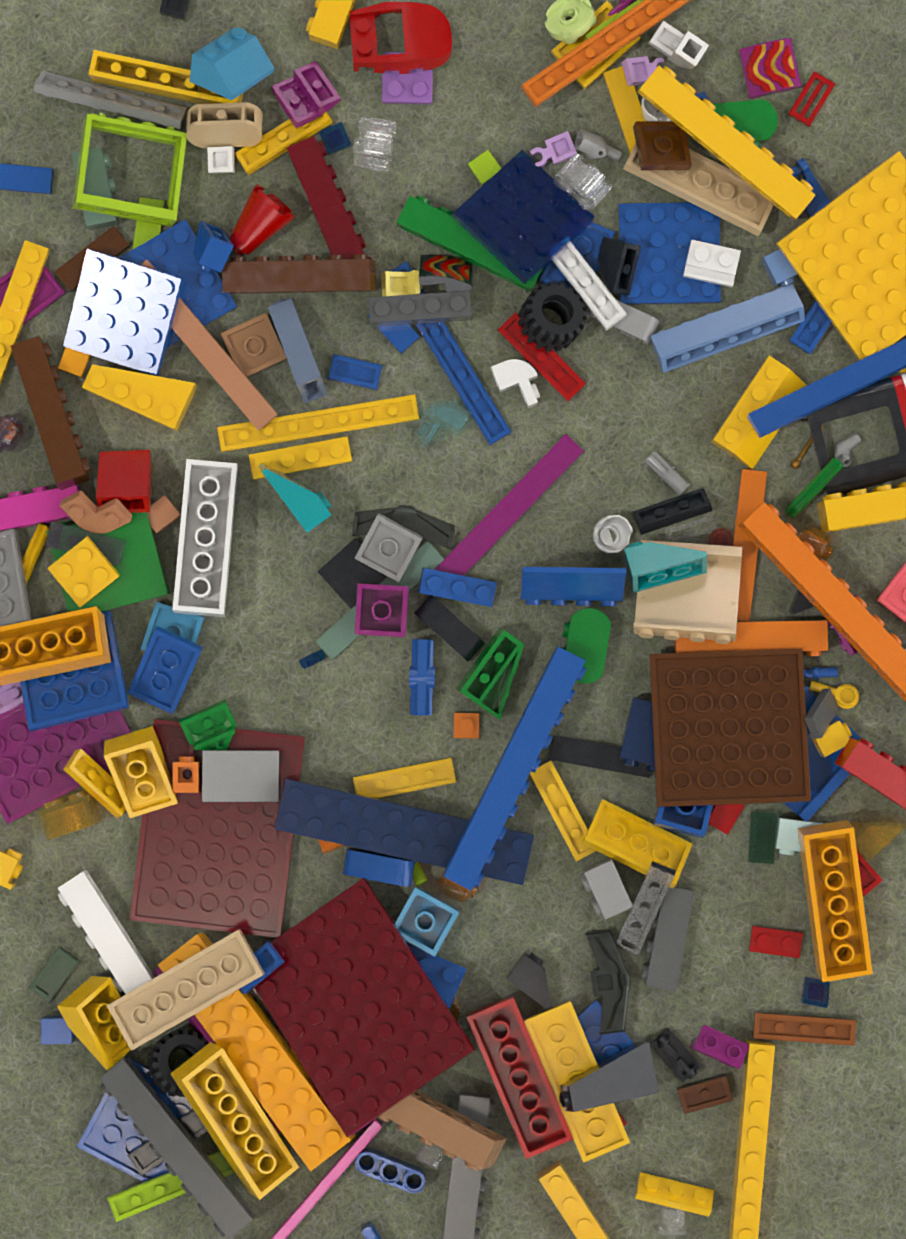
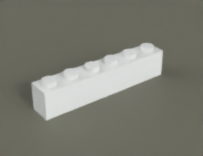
M87 870L58 887L60 901L65 907L69 905L74 913L71 915L73 921L78 928L83 927L87 933V936H85L87 943L92 949L96 948L101 955L99 961L106 971L110 969L115 977L112 981L119 992L124 991L125 994H128L155 978Z

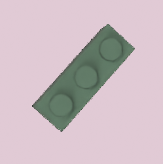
M101 146L89 149L83 193L114 199L113 193L117 192L114 178H109L108 168H112L109 153L104 154ZM79 151L71 153L75 174H77ZM83 211L86 227L89 230L119 224L118 217Z

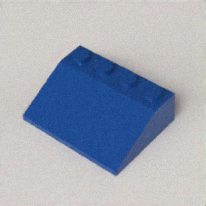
M522 567L520 600H526V605H541V600H549L551 605L566 606V601H576V606H591V601H601V606H616V601L621 602L623 599L626 568Z

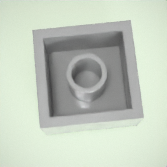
M610 857L582 869L584 875L580 876L585 890L587 892L592 891L594 898L590 899L597 916L602 914L606 920L633 907Z

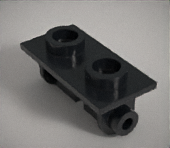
M669 1028L650 1043V1046L682 1082L688 1078L692 1079L697 1074L696 1071L702 1067Z

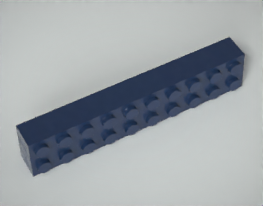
M286 778L275 830L446 868L470 819ZM507 828L502 840H496L492 848L496 851L489 865L485 863L481 873L484 874V877L523 885L534 835Z

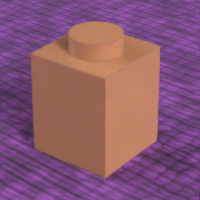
M166 495L152 504L150 512H147L152 532L155 531L157 534H160L181 518V513Z

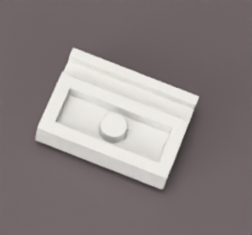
M691 240L683 277L732 288L741 250Z

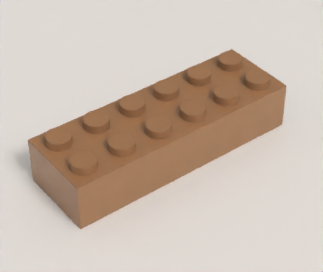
M418 1090L378 1117L386 1122L394 1121L398 1124L397 1128L407 1134L414 1132L421 1136L419 1139L421 1142L433 1147L435 1144L443 1148L442 1153L453 1159L459 1157L465 1160L464 1165L475 1171L494 1166L507 1139Z

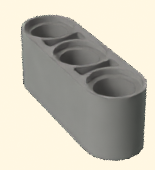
M616 300L627 316L612 327L621 330L620 333L632 339L636 337L643 340V344L649 345L651 335L655 334L660 321ZM587 306L585 309L587 318L591 316L597 319Z

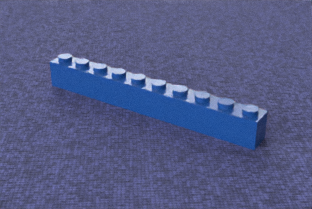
M560 647L555 648L442 875L443 877L471 891L474 886L478 888L484 876L481 873L485 863L489 865L496 852L492 848L496 840L501 841L507 830L504 824L508 817L513 818L518 808V804L515 802L519 794L522 796L525 794L530 783L527 781V778L531 771L535 773L541 762L538 756L542 748L546 750L553 737L549 733L553 725L558 727L564 713L560 711L564 703H570L575 693L572 687L576 680L580 681L586 671V667L583 666L586 660Z

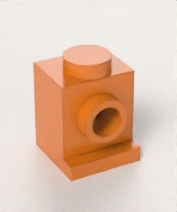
M180 756L179 761L173 762V793L201 792L200 761H194V756ZM184 770H191L192 777L190 779H186L183 776Z

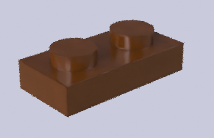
M726 1075L677 1088L684 1114L733 1101Z

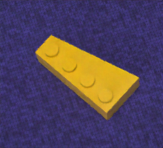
M93 364L82 386L84 390L176 432L198 387L192 382Z

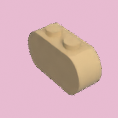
M248 102L196 104L187 113L186 137L191 144L200 148L254 146L262 139L263 113L256 105Z

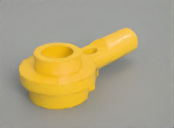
M811 681L810 691L820 693L822 689L830 688L837 705L842 709L853 708L859 701L858 690L850 684H843L838 688Z

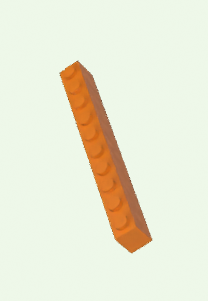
M765 502L760 504L738 526L906 702V651L901 646L902 641L895 634H889L884 629V622L877 615L874 614L872 616L866 610V603L860 597H854L848 591L850 589L849 585L843 579H837L831 573V566L825 560H819L813 554L815 552L813 547L806 541L802 542L796 536V529L790 523H784L778 517L780 513L773 505H767Z

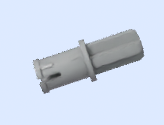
M654 451L646 458L645 462L661 477L660 481L664 480L678 496L690 486L674 470L676 467H671L657 452Z

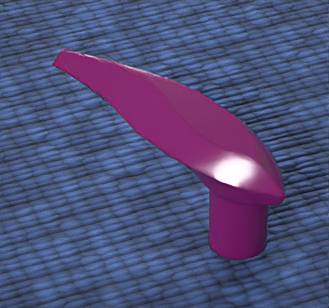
M620 0L610 10L608 16L624 10L636 2V0Z

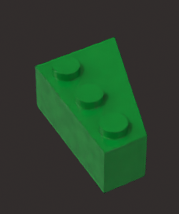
M499 627L456 687V690L501 721L502 711L510 692L509 689L517 670L524 643Z

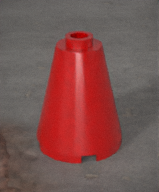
M256 184L252 189L229 237L234 245L232 250L240 256L243 253L246 255L252 253L296 216L274 194L266 195L263 192L265 188L259 184Z

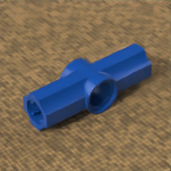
M412 639V666H410L409 670L411 715H432V694L435 688V666H433L434 640Z

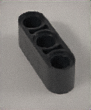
M432 595L414 612L467 662L485 644Z

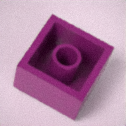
M358 583L355 634L406 637L409 586Z

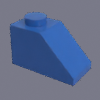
M200 220L193 256L198 262V266L203 270L222 272L234 245L223 229Z

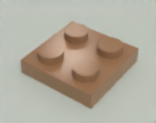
M267 313L220 333L232 360L247 377L287 360Z

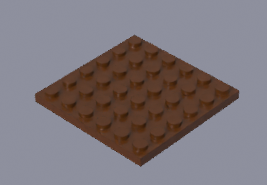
M802 649L649 655L656 807L811 801L807 724L804 720L806 706Z

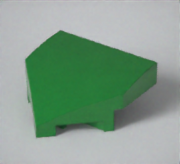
M226 699L179 719L189 744L193 745L195 750H227L235 733L236 721Z

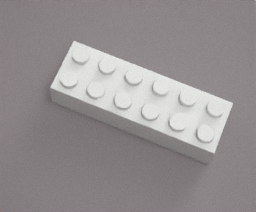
M186 459L173 599L174 613L225 617L238 476L237 463Z

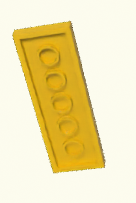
M569 1000L524 1019L526 1028L583 1163L629 1144V1138L614 1103L576 1112L565 1111V1107H562L560 1103V1085L597 1065L571 1001Z

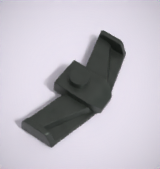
M400 505L395 508L355 512L352 537L367 535L376 516L380 513L421 535L423 539L447 549H452L455 525L417 511L414 507Z
M611 930L585 933L599 967V970L590 972L594 997L603 996L599 1035L625 1032L629 988L631 986L629 972L626 970Z

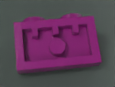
M703 1025L698 1037L693 1038L689 1048L734 1069H740L749 1045Z

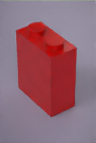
M150 450L99 452L96 492L98 507L117 498L130 513L150 512L153 474Z

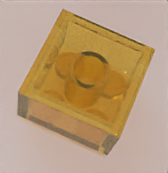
M86 790L69 795V801L63 803L62 798L43 804L45 809L38 811L47 840L103 822L96 799L91 794L87 795Z

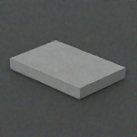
M202 750V802H279V750Z

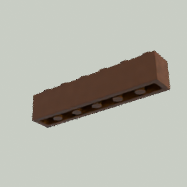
M364 254L352 255V259H343V255H328V260H319V256L315 255L303 256V260H294V256H279V261H270V257L266 256L255 257V261H245V257H230V262H226L222 270V292L229 294L376 291V264L374 260L368 259V255Z
M40 336L11 345L56 485L60 490L89 481L87 472H90L91 468L87 458H82L79 449L83 448V444L79 434L74 435L72 426L76 425L72 412L66 411L64 403H67L68 399L64 389H59L56 380L60 379V375L56 365L51 366L49 357L53 355L48 342L44 343Z

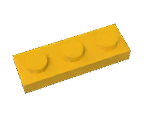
M82 749L75 750L63 770L116 818L121 817L126 808L114 779Z
M640 1172L635 1199L709 1217L712 1212L714 1190Z

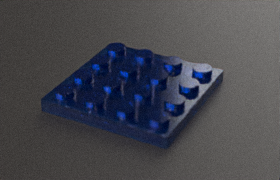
M521 150L453 212L452 217L521 282L526 284L563 250L569 242L580 234L594 220L595 216L543 168L537 167L535 165L536 162Z

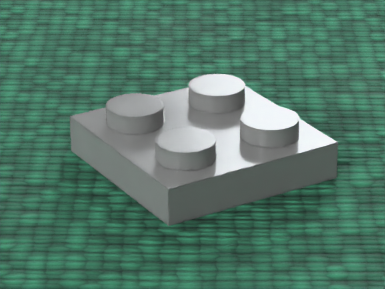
M378 513L355 559L400 582L423 537Z

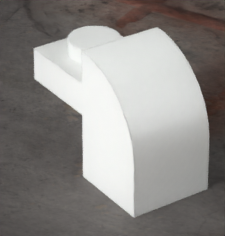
M665 21L661 22L648 43L666 55L668 60L688 70L696 67L709 46L688 31L686 34H682Z
M511 359L491 366L490 370L499 392L519 386L527 408L537 405V398L540 397L536 384H530L529 381L536 379L538 375L530 364L522 360Z

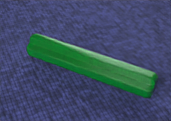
M833 457L786 507L785 512L793 519L796 518L843 468L844 464L838 458Z

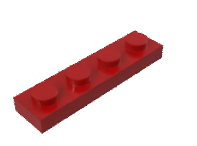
M515 312L497 331L568 402L586 383L553 350L547 352L545 347L538 349L535 347L536 344L534 342L530 344L527 341L529 337L527 335L523 336L521 333L523 327H520L518 324L521 317Z

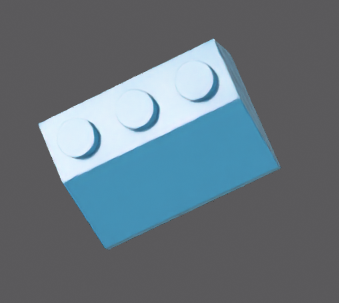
M234 27L192 54L190 82L233 100L272 74L274 67L257 37L247 33L242 28Z

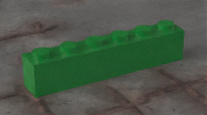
M419 195L416 198L409 196L396 222L397 227L528 292L533 291L545 266L542 256L533 251L526 253L520 250V246L513 241L506 240V242L497 239L498 235L488 229L481 231L474 227L475 223L463 217L459 220L453 217V213L444 207L439 206L436 209L430 206V201Z

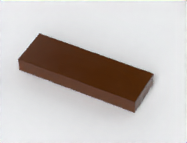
M113 225L57 269L55 273L69 291L72 292L78 288L87 249H93L117 257L129 248L130 245Z

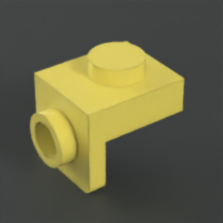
M419 270L410 272L385 271L381 273L382 297L420 294L422 286H420Z

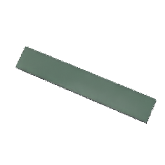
M427 541L415 552L400 582L387 577L379 585L409 586V592L420 582L423 567L435 569L444 558ZM356 605L315 641L331 660L360 636L355 634Z

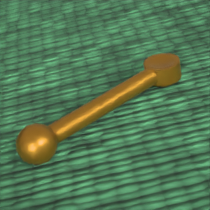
M811 436L798 457L792 460L791 467L793 469H798L801 466L800 461L813 443Z

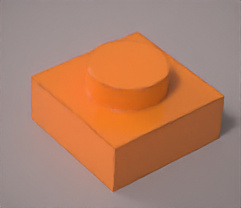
M454 713V738L479 739V713Z

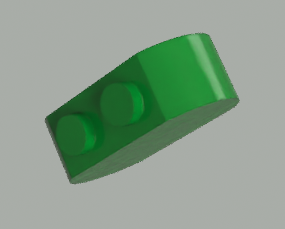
M764 99L713 104L716 107L714 111L721 117L726 115L735 123V129L740 133L745 131L755 139L753 144L758 148L761 147L760 144H764L770 139L777 128V113L774 107Z
M582 609L571 616L569 623H564L562 637L567 638L565 648H561L586 660L583 665L586 667V671L580 681L576 680V683L588 684L595 682L604 672L611 622L603 612L597 609Z

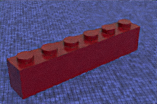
M315 136L287 147L290 159L331 255H343V259H352V255L364 254L362 249L366 248L361 233L356 235L353 226L356 225V221L351 210L348 212L345 210L343 203L347 200L342 188L337 189L333 180L337 176L332 164L326 165L323 157L327 156L322 141L317 143Z

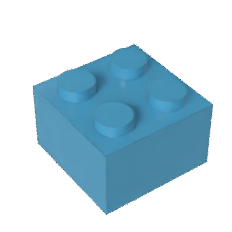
M415 885L394 924L405 941L435 957L456 920L460 909Z

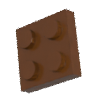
M635 122L633 130L641 170H690L692 163L687 136L684 130L674 122Z

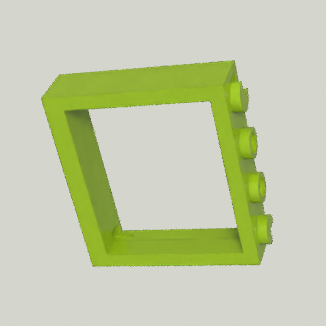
M87 113L83 120L72 208L172 227L177 220L187 139L186 133L174 130V127L159 128L151 122H141V124L131 122L129 118L125 117L113 119L106 117L103 113H99V115ZM91 130L174 146L166 209L83 193Z

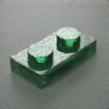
M750 811L747 862L774 864L777 813Z

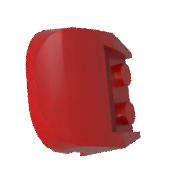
M383 2L349 11L353 69L356 72H359V67L374 68V73L399 71V74H410V70L422 68L425 71L442 66L451 56L452 34L449 21L434 6L414 2ZM393 12L394 14H402L405 53L378 56L375 18L380 17L381 14Z

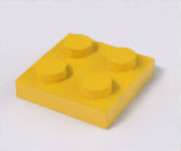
M89 536L85 537L47 568L79 607H82L120 576Z

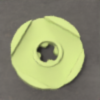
M557 0L547 10L545 26L554 39L564 41L566 44H572L595 25L597 19L589 0ZM569 16H570V17H573V18L570 19V20H566V18L569 17Z

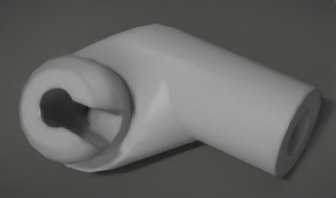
M856 432L838 442L835 446L834 457L844 464L843 468L851 464V449L862 442Z

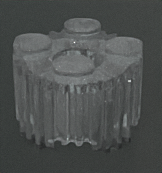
M361 116L358 126L360 136L355 138L353 153H355L354 166L377 171H388V165L392 164L394 137L392 135H396L397 123Z
M575 153L555 175L556 180L553 183L562 192L567 191L572 194L571 201L580 209L593 210L613 187L610 183L603 182L606 177L593 164H584L581 161L583 157L579 153Z

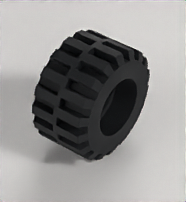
M554 281L549 282L547 285L545 283L540 284L538 288H535L521 306L522 308L518 315L521 317L518 324L520 327H523L521 333L523 336L527 335L529 337L527 341L530 344L534 342L536 344L535 347L538 349L545 347L547 352H551L553 348L555 351H561L563 347L567 348L580 334L586 324L587 312L584 311L586 308L585 302H580L581 295L573 293L574 288L571 286L566 288L565 284L561 282L556 285ZM542 309H551L558 313L563 325L549 322L543 315Z
M182 1029L181 1031H172L153 1045V1049L148 1054L150 1059L147 1060V1066L150 1067V1070L147 1073L154 1080L152 1084L160 1087V1092L169 1093L168 1096L172 1097L176 1095L185 1097L170 1074L172 1071L168 1065V1057L170 1052L175 1049L184 1050L192 1057L206 1046L205 1042L207 1040L205 1037L200 1038L197 1032L189 1033L188 1030Z

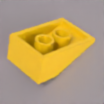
M153 726L104 741V758L129 818L178 804L176 793H173V784L163 751Z
M91 976L57 1007L70 1030L106 1070H110L131 1050L107 1005L121 998L111 977Z

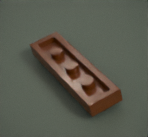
M754 1012L752 1037L754 1039L855 1046L856 1020Z

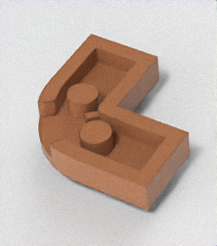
M81 490L62 499L60 507L79 527L97 534L111 532L129 523L133 516L117 498L96 507Z

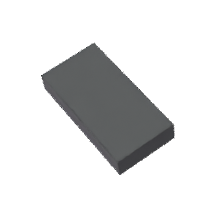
M830 688L822 689L804 718L814 739L823 737L839 710Z

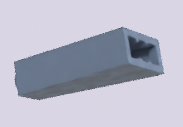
M292 298L276 301L268 309L304 403L306 404L327 396V390Z

